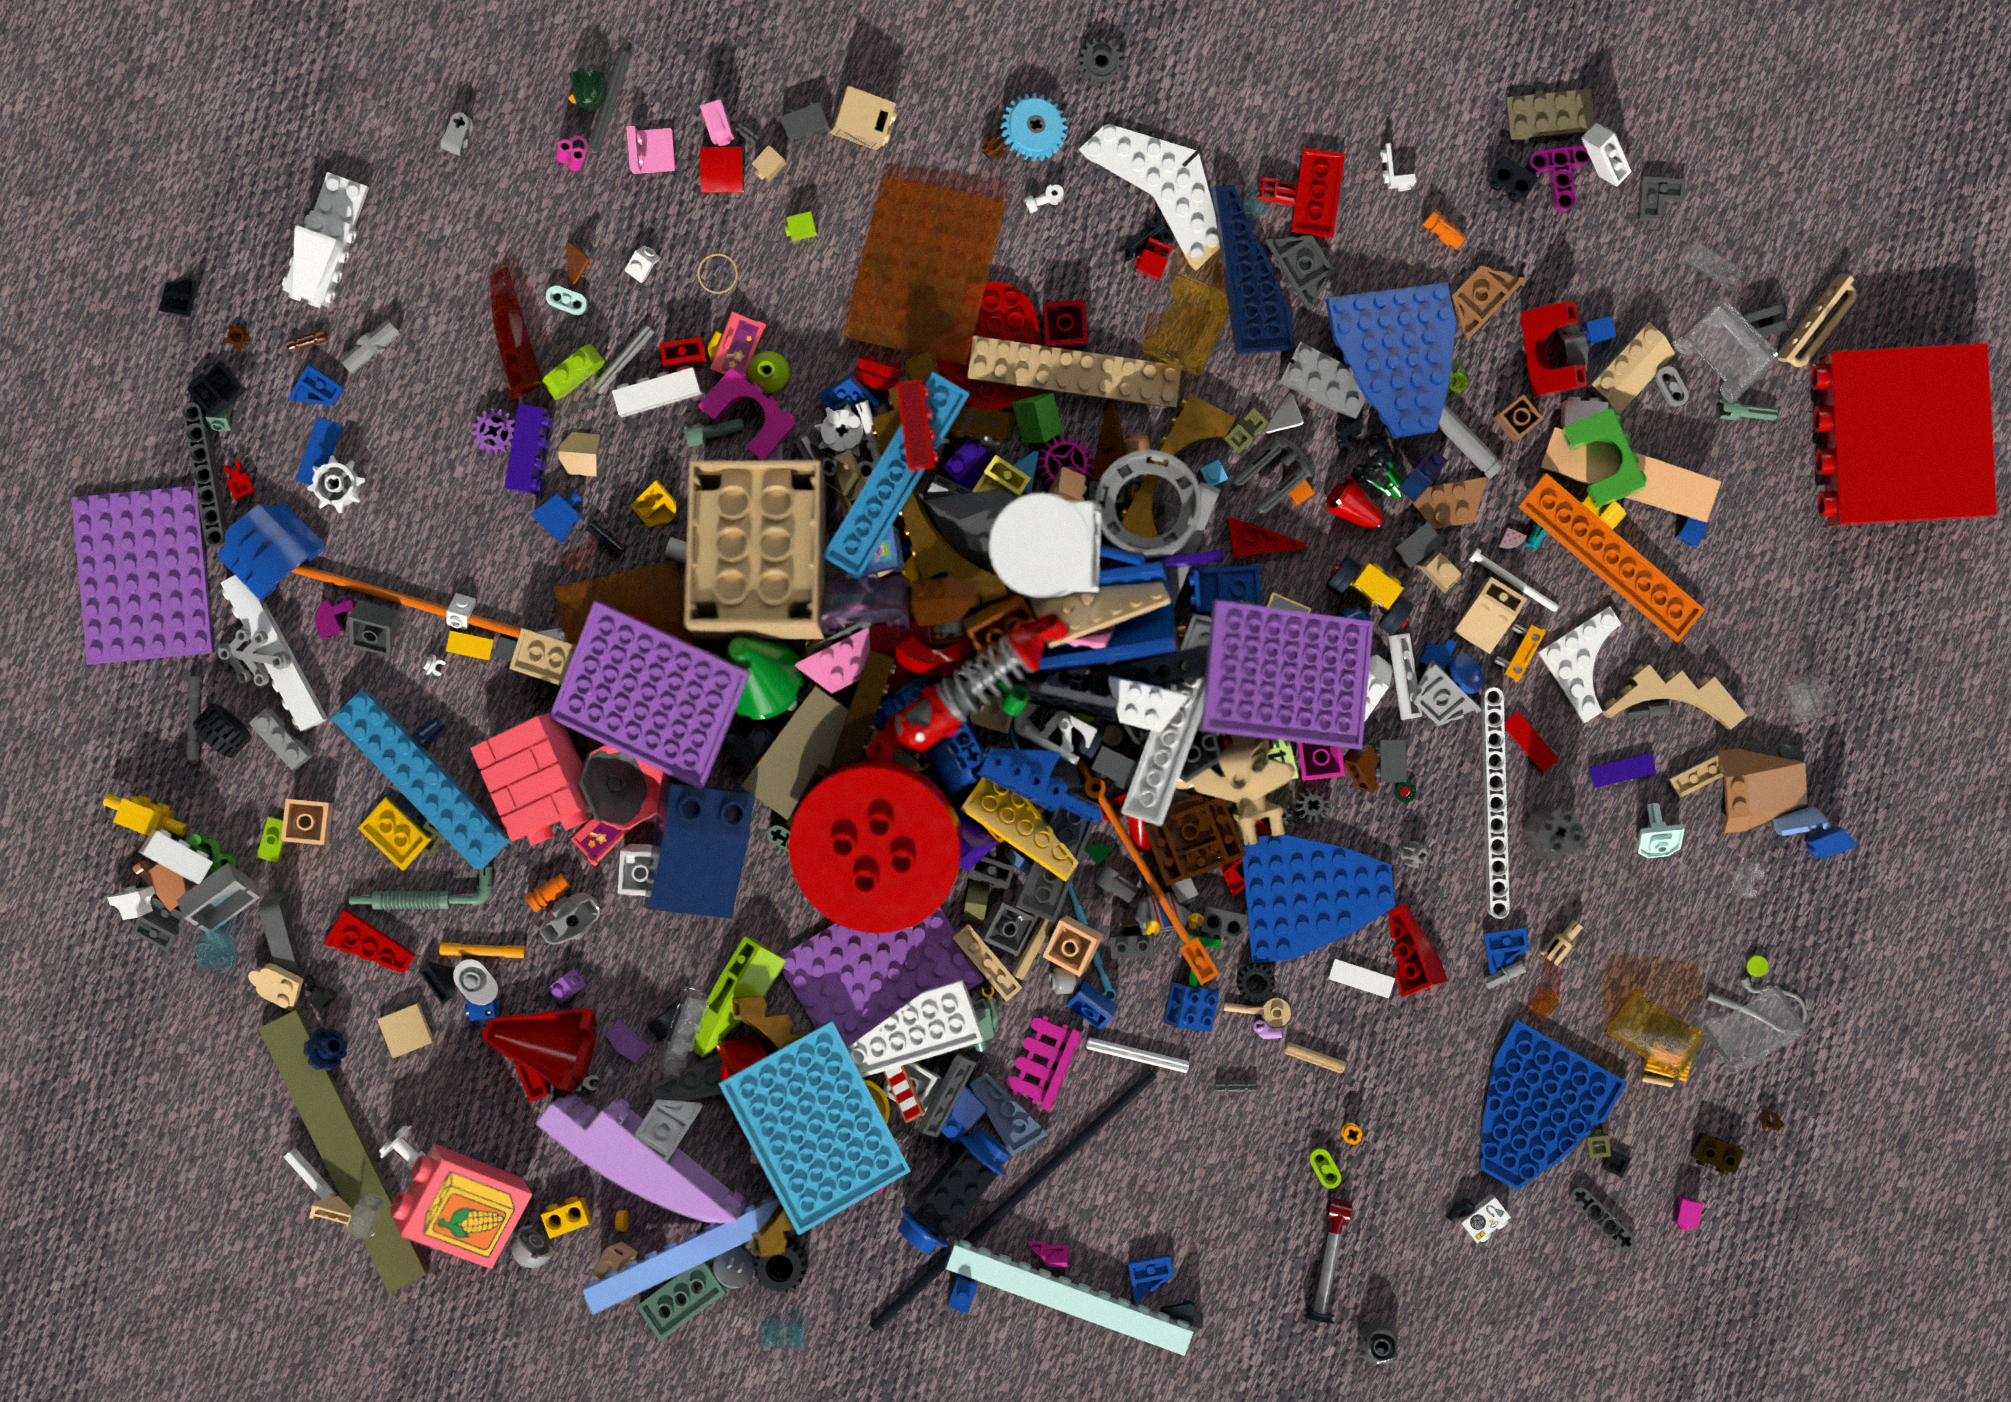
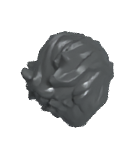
M1374 1322L1368 1326L1364 1325L1360 1329V1333H1358L1359 1336L1356 1338L1361 1352L1360 1356L1375 1365L1395 1362L1398 1355V1336L1395 1330Z

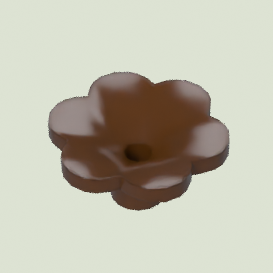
M1764 1109L1758 1115L1764 1131L1771 1129L1774 1132H1779L1784 1126V1122L1780 1120L1777 1113Z

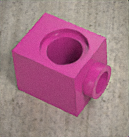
M1677 1196L1672 1221L1678 1225V1228L1683 1230L1698 1229L1703 1204L1698 1200Z

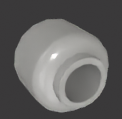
M1056 967L1052 973H1049V987L1058 995L1075 993L1077 986H1080L1081 977L1063 967Z

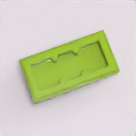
M270 816L267 818L257 853L258 858L275 863L279 862L285 842L281 841L283 820Z

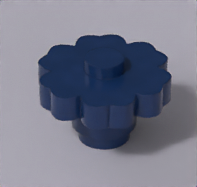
M320 1028L310 1033V1040L304 1042L303 1053L309 1057L308 1064L316 1070L323 1068L326 1071L333 1070L339 1067L342 1063L341 1059L347 1056V1044L341 1042L343 1036L335 1029L327 1031L325 1028Z

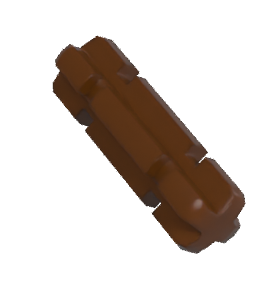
M319 330L316 331V334L310 333L297 337L296 340L294 338L287 340L286 346L290 352L299 350L298 348L303 349L318 344L317 342L328 341L326 331Z

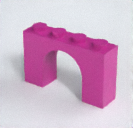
M730 368L698 407L712 420L717 422L729 407L737 401L752 400L760 404L765 412V422L760 432L746 448L760 461H767L795 429L797 424L794 420L796 418L788 410L785 412L778 408L780 404L771 396L766 398L762 394L764 390L755 382L751 385L746 380L747 375L740 369L735 371Z

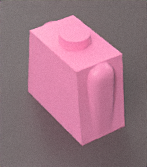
M721 99L701 105L700 107L713 144L715 146H724L734 141L733 131Z

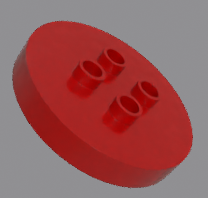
M885 761L853 763L825 776L813 787L798 808L789 835L791 868L796 882L807 900L820 913L833 922L864 933L897 932L910 928L928 918L942 905L949 895L958 876L963 856V839L960 823L951 803L943 792L919 772L900 764Z

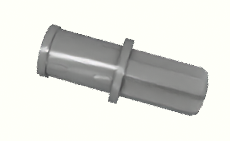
M1519 960L1505 968L1501 967V970L1484 977V983L1488 989H1491L1501 983H1509L1510 979L1526 973V969L1522 961Z

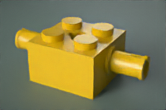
M108 793L103 801L104 806L117 810L113 822L149 836L152 830L159 832L160 829L183 837L188 829V824L173 819L176 812L170 810L171 806L158 802V805L150 802L151 798L144 795H139L138 797L131 795V797L121 799Z

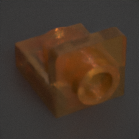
M1542 988L1528 1005L1527 1009L1545 1022L1556 1007H1560L1563 1003L1558 1000L1560 996L1552 989L1547 991Z

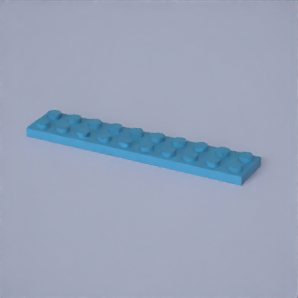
M932 372L925 385H928L929 398L925 399L926 406H930L932 412V419H929V427L934 428L935 441H931L932 449H938L970 393ZM902 424L822 556L859 579L925 469L917 471L908 470Z

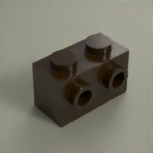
M1699 1132L1691 1156L1696 1159L1695 1163L1704 1167H1708L1709 1164L1716 1167V1171L1728 1175V1172L1736 1174L1745 1150Z

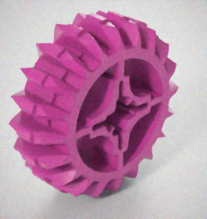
M1060 435V442L1058 443L1055 438H1052L1053 446L1047 442L1045 443L1048 451L1040 450V453L1045 458L1038 457V462L1044 463V465L1038 466V470L1045 469V472L1041 473L1040 477H1049L1045 481L1046 485L1051 481L1054 482L1056 479L1049 470L1048 460L1051 459L1058 464V475L1062 468L1060 461H1065L1069 454H1071V461L1069 463H1072V466H1067L1066 468L1091 478L1092 474L1087 472V469H1094L1093 465L1088 464V462L1094 461V457H1087L1092 452L1091 449L1083 450L1087 445L1086 442L1079 446L1080 438L1077 437L1075 442H1071L1072 435H1068V441H1064L1063 435ZM1060 447H1070L1067 454L1063 456L1052 453ZM1076 450L1083 458V468L1073 461Z

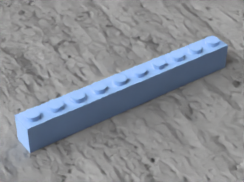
M773 1195L766 1197L762 1200L763 1204L756 1207L754 1204L745 1207L735 1223H720L718 1225L711 1223L703 1228L704 1231L697 1235L696 1232H692L684 1236V1241L678 1244L676 1241L665 1245V1250L659 1253L654 1250L644 1255L645 1259L642 1261H630L624 1265L625 1269L618 1272L617 1269H614L604 1274L605 1278L599 1281L595 1278L586 1282L582 1292L592 1315L752 1240V1233L757 1232L770 1217L780 1201L779 1198H774Z

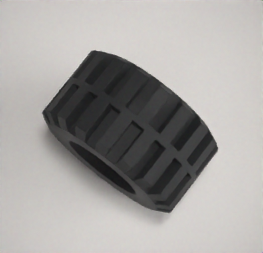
M211 703L193 721L197 734L216 752L229 758H234L252 739L246 726L234 714L217 704Z
M790 1237L786 1239L785 1253L775 1254L784 1255L790 1259L793 1265V1270L790 1274L779 1276L771 1271L769 1260L775 1255L764 1257L756 1255L754 1259V1277L759 1280L758 1284L760 1287L762 1285L766 1287L765 1291L767 1292L772 1290L773 1294H778V1292L787 1294V1291L790 1290L792 1292L797 1286L799 1287L808 1269V1256H805L806 1251L804 1247L801 1249L800 1243L798 1241L794 1243L792 1241L793 1238Z

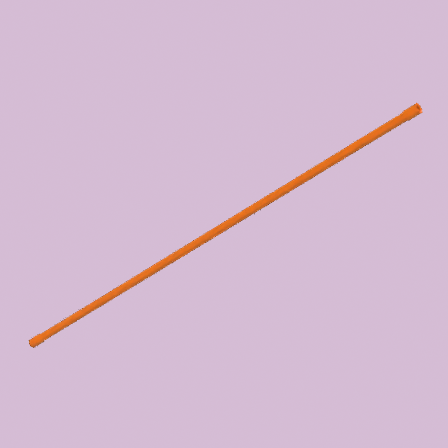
M300 564L292 571L303 576L447 617L448 607L303 564ZM471 614L468 619V624L519 638L521 632L519 627ZM796 708L793 711L786 709L780 715L792 718L798 709Z

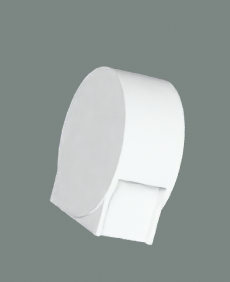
M1031 494L1015 500L1000 513L990 535V556L997 574L1012 589L1022 594L1039 598H1057L1071 592H1099L1101 505H1094V502H1069L1050 494Z

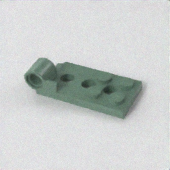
M703 1262L677 1275L636 1307L661 1342L733 1288L721 1284L707 1263ZM695 1281H699L702 1284V1292L695 1291ZM679 1293L686 1296L687 1301L685 1305L678 1302L677 1297ZM662 1306L669 1307V1317H666L662 1314Z

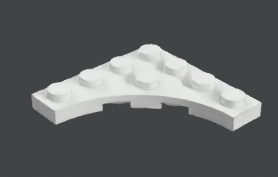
M1610 606L1538 652L1583 723L1588 722L1603 712L1594 692L1593 667L1602 643L1614 629L1621 625V622Z

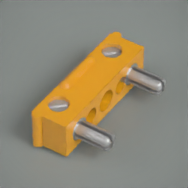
M1518 624L1514 625L1512 630L1525 636L1511 662L1499 656L1495 659V663L1507 669L1505 675L1514 679V682H1519L1546 633L1545 629L1541 630L1531 625L1528 630Z

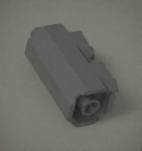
M1546 805L1527 812L1521 829L1537 857L1557 862L1566 858V853L1572 851L1577 853L1586 849L1585 829L1577 814Z

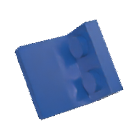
M1172 981L1164 1023L1182 1029L1211 1032L1220 992L1214 989L1191 987Z

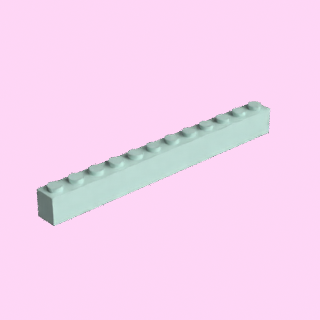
M955 1240L946 1262L947 1270L1183 1356L1186 1354L1193 1335V1329L1189 1326L1190 1323L1185 1320L1178 1319V1321L1170 1319V1316L1166 1313H1153L1150 1311V1308L1144 1305H1138V1307L1131 1305V1302L1125 1298H1112L1108 1292L1099 1290V1292L1093 1291L1090 1286L1079 1283V1285L1071 1283V1280L1064 1276L1056 1278L1051 1276V1272L1045 1269L1035 1270L1026 1262H1013L1009 1256L991 1254V1250L980 1247V1249L972 1247V1244L965 1240H960V1242Z

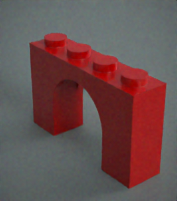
M1564 301L1520 312V324L1524 335L1523 345L1527 356L1526 366L1530 377L1529 388L1532 396H1545L1587 387L1585 365H1572L1556 369L1547 361L1544 350L1546 339L1552 331L1560 327L1579 323L1576 302Z

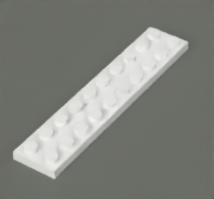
M1193 614L1180 651L1203 646L1206 647L1208 655L1211 618ZM1187 660L1182 664V669L1185 672L1189 669ZM1206 673L1205 677L1201 679L1184 678L1185 682L1173 685L1172 682H1168L1166 689L1190 695L1162 732L1150 731L1121 811L1124 815L1162 826L1202 716Z

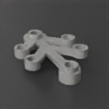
M248 629L238 630L235 635L236 638L231 643H223L218 648L220 660L223 663L231 664L237 672V681L242 684L251 680V673L243 668L238 659L243 660L254 674V683L257 686L266 685L269 682V677L266 673L262 672L256 662L272 664L276 669H284L291 664V657L285 651L275 653L274 655L254 653L262 644L268 641V635L264 631L256 632L253 635V641L243 651L238 650L243 642L250 639L251 634Z

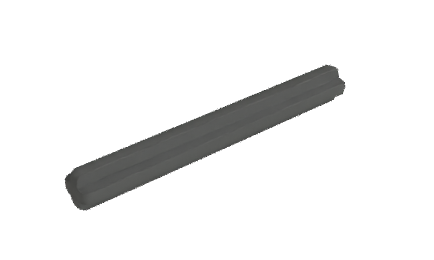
M619 51L588 146V149L593 152H600L631 57V54L626 51Z

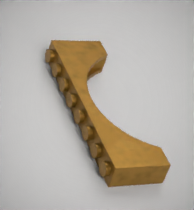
M1193 394L1190 395L1189 399L1184 397L1178 408L1182 410L1179 417L1174 416L1169 425L1172 429L1168 436L1164 434L1159 443V446L1162 447L1160 452L1175 456L1196 443L1209 440H1224L1236 418ZM1150 460L1149 463L1166 466L1169 461ZM1143 474L1139 483L1142 485L1139 491L1134 489L1129 499L1132 502L1129 509L1124 508L1119 517L1122 521L1121 525L1135 536L1141 538H1155L1159 536L1152 516L1153 491L1159 475Z

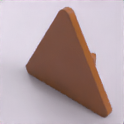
M567 242L568 287L573 288L581 274L586 273L585 267L590 266V258L573 243Z

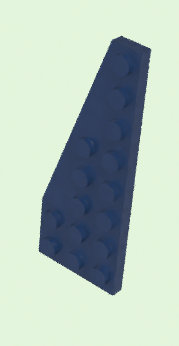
M1220 185L1212 187L1235 355L1295 350L1290 307L1287 301L1284 302L1280 293L1281 287L1274 280L1271 273V265L1260 241L1255 238L1252 231L1254 228L1243 211L1245 208L1235 186Z

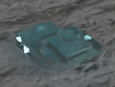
M760 1324V1346L804 1348L805 1326L794 1324Z

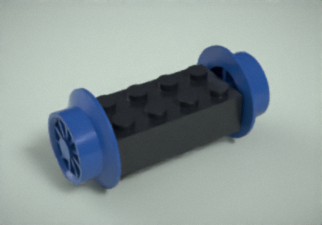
M978 1128L971 1137L960 1136L961 1144L911 1205L901 1208L905 1218L897 1226L899 1232L913 1246L925 1254L930 1255L937 1245L947 1247L949 1245L946 1239L998 1174L1002 1176L1007 1174L1003 1165L1011 1156L1010 1152L997 1139L981 1128Z

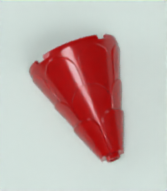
M586 1008L556 1012L547 1011L529 1015L522 1013L490 1018L483 1028L482 1039L507 1058L517 1061L530 1072L539 1075L557 1089L573 1092L577 1088L575 1086L576 1083H582L591 1064L597 1034L593 1032V1026H597V1020L594 1011Z

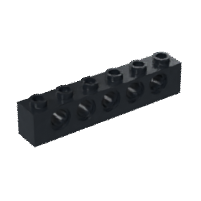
M1197 646L1083 675V691H1090L1094 695L1101 697L1103 695L1112 696L1110 687L1107 691L1103 688L1104 682L1108 681L1111 675L1124 678L1127 675L1129 680L1162 688L1168 682H1172L1173 685L1184 683V678L1201 679L1205 677L1207 670L1206 647ZM1187 660L1189 669L1185 672L1182 669V664ZM1167 665L1169 674L1165 677L1162 670ZM1147 670L1149 679L1145 682L1142 676Z

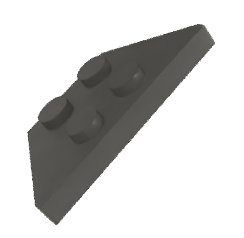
M1312 235L1266 240V245L1303 305L1309 311L1334 272L1332 266Z

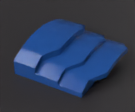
M284 502L276 506L259 504L225 531V547L217 556L257 600L261 602L277 589L276 584L305 560L312 561L326 549V546Z

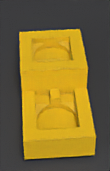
M449 630L445 651L489 660L494 640Z

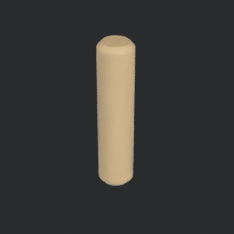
M1645 1074L1641 1077L1642 1082L1673 1087L1674 1081L1671 1079Z

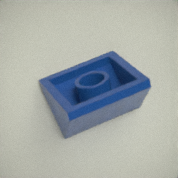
M1086 981L1082 983L1066 1004L1067 1007L1098 1030H1101L1113 1019L1118 1008L1116 1003Z

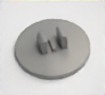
M737 1246L714 1258L713 1271L717 1280L724 1286L740 1288L746 1285L753 1277L754 1262L751 1255L745 1249Z

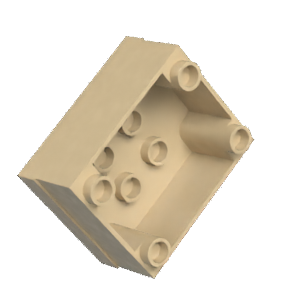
M690 461L685 625L688 630H691L696 639H735L738 637L755 639H824L826 558L822 556L826 551L827 484L825 483L826 480L820 461Z

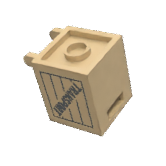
M847 86L839 99L829 133L878 150L889 140L891 131L888 128L891 126V123H894L897 115V110H894L896 103ZM883 112L884 116L879 131L874 130L879 114Z

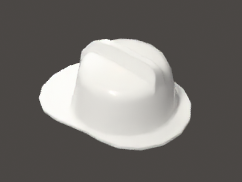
M467 959L455 967L453 980L458 989L470 1002L477 1005H486L496 998L498 985L480 962Z

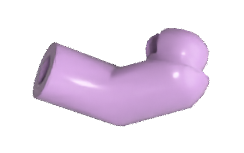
M1257 1020L1253 1024L1254 1031L1263 1039L1283 1038L1282 1027L1271 1028L1263 1020Z

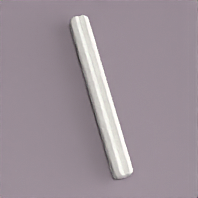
M1091 1037L1087 1040L1086 1048L1184 1073L1189 1068V1062L1186 1060Z

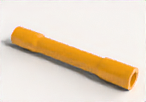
M441 942L439 953L440 955L455 956L481 955L525 958L526 946L470 945Z

